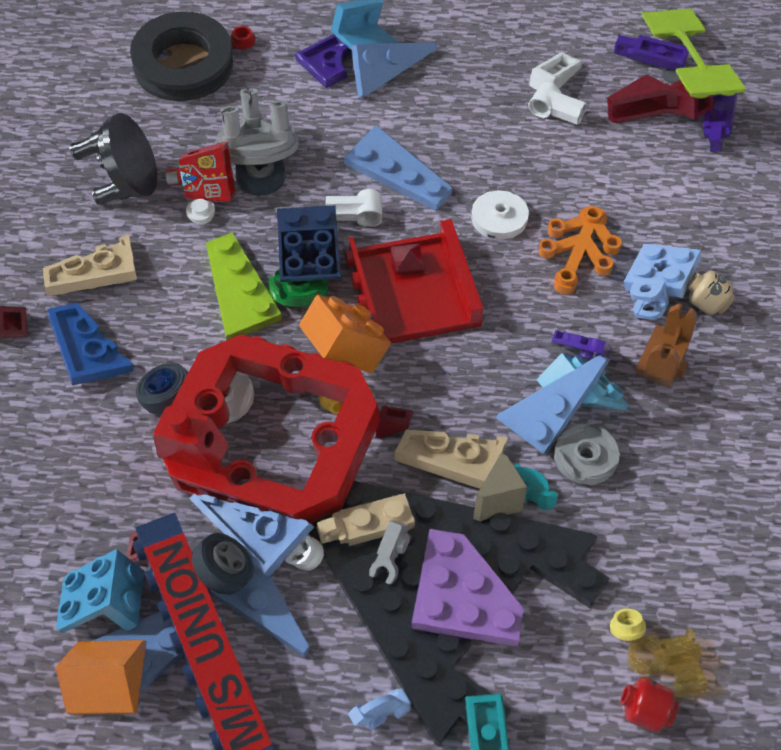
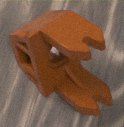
M678 303L670 308L665 327L655 326L636 367L637 376L671 389L676 378L683 379L689 363L684 358L698 319L693 308H690L687 313H683L682 304Z

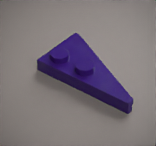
M555 330L551 341L580 350L579 356L588 360H592L599 355L609 358L612 349L606 341Z

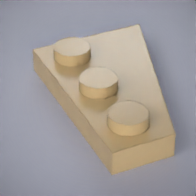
M129 234L120 237V242L107 247L105 244L95 247V253L85 257L75 255L43 268L47 296L137 280Z
M406 429L395 450L394 461L480 489L499 455L504 453L508 437L497 436L496 440L479 439V435L467 434L466 438L449 437L445 432Z

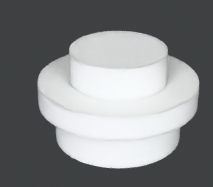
M196 199L187 205L186 214L193 223L202 225L211 221L215 214V207L209 200Z

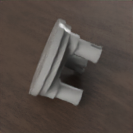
M249 88L250 99L247 89L240 91L243 111L240 115L241 122H239L238 107L226 106L220 109L223 129L217 134L215 144L228 141L231 163L242 165L271 163L287 158L298 149V136L294 128L289 124L287 101L276 100L271 102L269 106L272 120L263 119L262 113L259 112L258 90Z

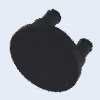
M123 113L114 114L102 123L98 131L91 133L90 137L70 143L71 155L77 161L97 153L98 163L103 162L100 166L107 171L112 180L109 184L92 189V196L97 205H103L118 198L120 200L130 197L143 198L154 192L157 185V167L153 151L142 129L128 115Z

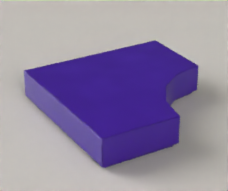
M333 34L295 53V60L325 88H328L347 78V71L343 66V62L352 53V50Z

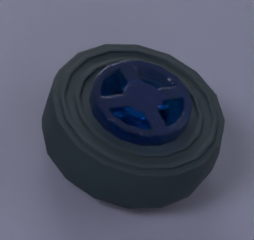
M172 362L152 368L137 384L136 396L138 402L149 413L163 414L165 408L172 405L188 371L182 365Z

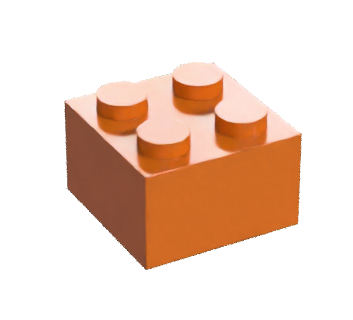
M317 294L299 323L300 328L323 358L337 362L347 361L358 367L361 371L371 374L391 345V342L383 333V327L371 319V313L368 309L359 304L354 306L348 305L335 296L327 298Z

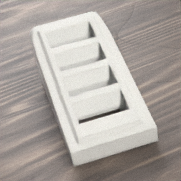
M561 52L532 69L529 86L538 90L541 84L550 82L561 88L582 67L583 62Z

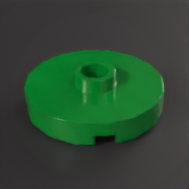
M280 269L275 271L274 277L269 278L270 296L276 302L285 306H309L317 294L326 297L329 291L328 280L280 282Z

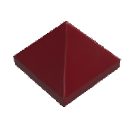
M419 244L390 247L395 274L425 271Z

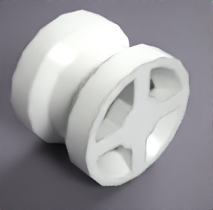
M307 535L285 561L300 570L311 571L322 561V544L317 539Z

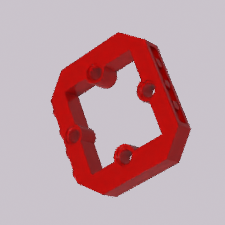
M242 334L200 351L171 406H181L187 411L208 416L213 420L218 429L225 426L230 418V411L224 396L236 372L281 384L286 391L292 394L308 392L343 402L335 422L321 423L312 432L311 439L317 461L303 491L260 478L255 466L247 460L233 461L227 467L220 465L215 474L163 459L177 491L190 495H208L218 500L255 507L261 511H271L297 520L303 519L309 523L342 510L381 420L378 404L360 369L347 361L337 362L323 358L319 353L309 354L298 351L287 344L277 345L259 336L249 337ZM328 442H336L333 446H324ZM249 479L245 484L237 485L241 480Z

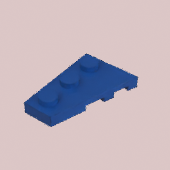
M78 303L47 309L48 319L72 386L133 372L134 364L117 351L116 344L111 339L107 340L99 331L97 323Z

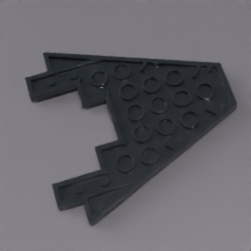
M354 481L342 510L405 493L415 521V528L407 532L411 537L404 554L399 553L398 557L394 560L398 568V577L393 584H387L386 580L389 576V571L383 566L379 569L377 577L369 576L370 567L379 555L377 551L383 537L351 546L348 543H340L339 539L322 544L323 558L398 684L411 701L413 709L432 741L439 747L458 721L468 727L465 697L489 695V693L454 669L472 646L471 639L412 629V619L429 530L464 534L512 594L532 570L588 608H590L609 581L608 576L583 561V558L596 543L598 536L593 533L506 515L504 513H497L490 519L478 521L473 519L475 507ZM332 514L310 523L314 528L309 534L320 543L317 522L332 518ZM504 705L505 717L507 719L511 709Z

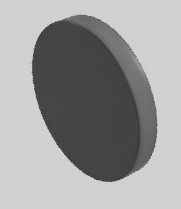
M666 69L663 72L664 80L669 83H674L680 79L674 70Z

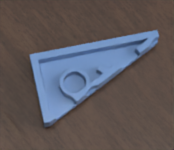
M602 355L595 357L497 415L496 419L541 453L547 454L610 360Z
M193 494L189 498L224 534L241 543L249 553L252 563L268 577L271 576L314 528L303 519L297 520L282 516L279 513L261 511L255 507L218 500L208 495Z
M254 564L251 580L237 593L231 595L219 594L207 587L209 594L303 658L307 656L309 645L272 577L264 575Z

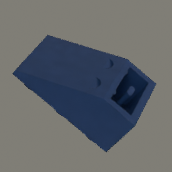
M336 205L277 208L280 282L341 279Z

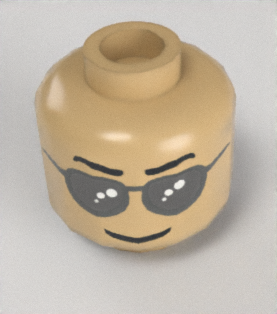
M708 271L703 275L697 273L688 286L691 290L689 302L707 315L723 314L735 298L733 284L715 271Z

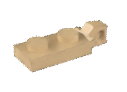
M404 493L340 510V512L332 514V518L317 522V529L322 544L339 539L340 543H348L351 546L383 537L390 520H398L410 525L409 530L415 528V521Z

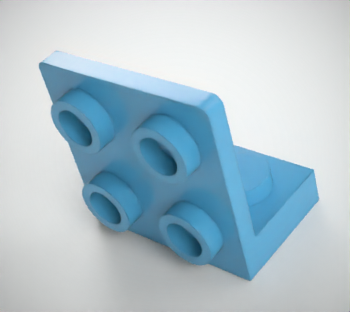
M354 0L337 4L331 32L351 50L352 46L356 44L399 43L378 25L383 0Z

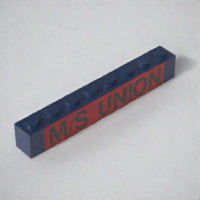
M174 512L135 527L138 540L132 543L139 562L146 560L150 570L144 573L151 592L158 590L162 601L157 602L161 618L164 623L170 621L175 631L169 634L176 655L182 652L184 654L187 664L182 666V670L189 687L196 685L200 697L195 699L202 720L209 718L214 731L208 733L213 749L274 750L207 587L194 571L192 563L193 554L176 513Z

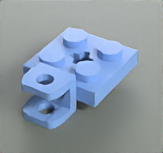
M644 244L624 280L625 291H630L633 300L637 299L633 309L636 318L657 320L664 314L669 304L668 296L683 298L702 260L701 250L656 244ZM647 307H654L651 311L644 310Z

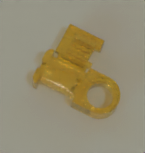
M687 628L686 634L682 636L659 640L657 634L633 640L630 643L627 653L628 666L634 672L646 675L665 671L668 665L667 672L673 673V678L676 680L673 681L675 699L706 692L708 683L699 664L702 649L700 644H695L696 635L692 628ZM639 649L648 650L652 653L654 659L650 662H641L636 659L634 652Z

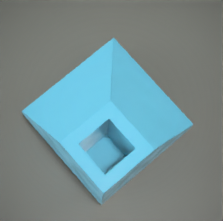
M561 353L539 376L537 381L544 388L590 360L583 359L579 355L571 356ZM604 369L580 407L626 410L629 405L623 399L624 392L618 385L607 379L604 375L606 373Z

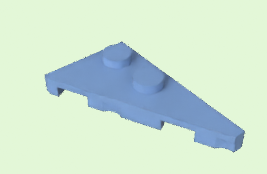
M436 42L356 44L352 46L358 98L367 96L436 50Z

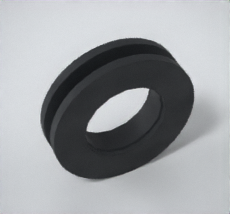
M179 11L155 17L136 32L131 42L130 55L137 82L149 94L161 99L189 101L208 96L220 89L232 73V46L227 30L215 19L201 13ZM178 44H194L208 52V55L201 63L185 69L168 68L156 60L163 50Z

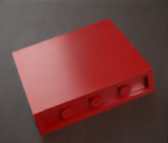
M452 219L440 221V233L356 248L354 238L349 237V249L345 250L344 253L347 267H353L354 272H351L354 290L359 289L361 294L357 296L358 304L370 311L371 319L383 327V333L391 344L482 326L484 308ZM419 244L425 271L395 274L390 247Z

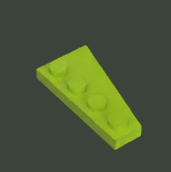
M229 233L206 242L226 340L240 334L247 335L281 321V312L234 234Z

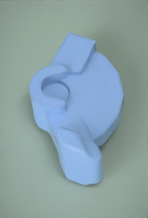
M402 688L396 689L365 705L355 706L348 715L355 726H368L369 729H374L387 720V716L394 713L397 719L406 715L411 709V701Z

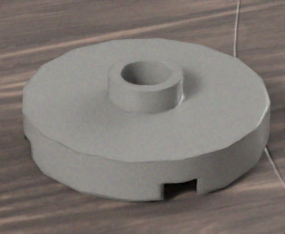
M590 424L571 426L560 434L555 445L554 461L558 470L567 479L579 484L594 485L606 481L614 474L619 464L620 448L616 439L606 429L601 427L596 429L589 427ZM588 454L591 458H584L581 455Z

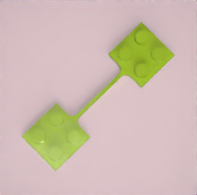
M691 8L642 12L641 16L654 37L665 39L671 36H678L698 65L696 67L676 69L678 77L691 97L706 98L708 95L718 94L732 96L735 93L746 92L745 86L730 64L713 66L704 64L702 58L687 37L695 36L696 33L706 32V29Z

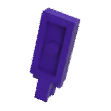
M618 35L614 47V53L674 71L678 68H684L689 54L685 46L639 35L638 38Z
M737 93L732 96L713 95V109L705 113L703 122L704 138H709L710 152H721L723 138H730L738 98Z

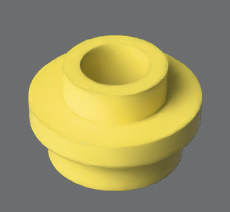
M621 609L614 614L610 622V631L616 638L624 641H633L645 634L646 623L638 611L634 609Z

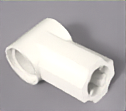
M545 82L540 85L528 106L531 113L538 117L547 118L549 115H553L579 125L585 114L587 103L563 95L555 84Z
M364 189L357 196H326V206L336 205L337 221H357L363 227H375L382 221V195L377 190Z

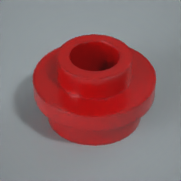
M247 26L234 28L230 35L231 45L236 49L244 50L251 48L256 42L255 34Z

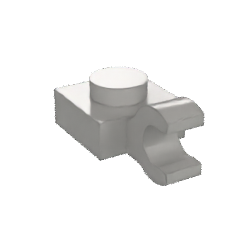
M398 520L389 521L377 551L379 555L370 567L369 576L377 577L379 569L383 566L389 571L386 583L393 584L396 581L398 568L394 560L398 557L399 553L404 554L408 547L411 535L407 534L410 525Z

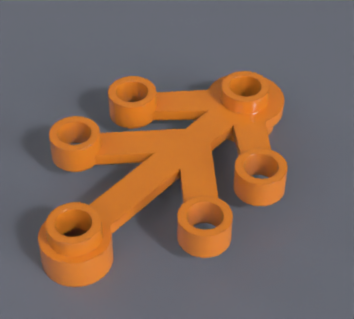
M588 206L581 209L579 216L567 221L554 218L548 223L547 232L553 238H560L566 232L582 228L577 235L556 242L552 239H543L539 243L538 253L546 259H550L557 253L573 248L565 268L558 271L554 278V288L561 294L568 295L576 291L578 285L576 272L585 252L595 265L594 270L597 274L607 276L612 272L613 260L608 256L602 255L591 236L595 232L603 243V250L610 255L620 252L622 240L616 235H611L606 228L607 214L601 208Z

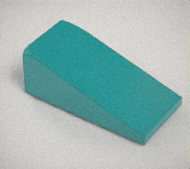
M502 693L465 697L470 750H510Z

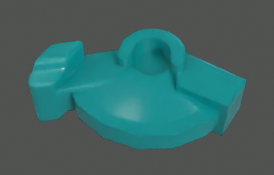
M519 464L513 465L527 486L524 502L528 500L538 504L537 507L543 510L552 509L557 505L558 493L554 491L549 492L548 481L540 472L535 469L521 467Z

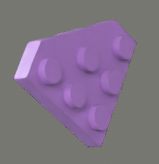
M430 529L412 619V629L518 647L524 608L464 534Z

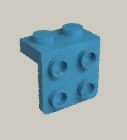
M116 549L69 572L62 583L63 587L56 629L65 633L102 614L126 631L138 627L144 570Z

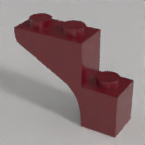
M646 74L607 97L608 119L613 123H622L660 114H679L695 120L713 109V95H708L706 98L691 97L680 79L668 85Z

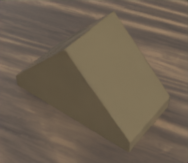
M499 455L477 493L473 519L482 521L490 519L497 513L507 515L523 511L527 486L507 455Z

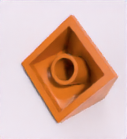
M145 640L78 641L56 666L66 713L70 715L137 714L147 642Z

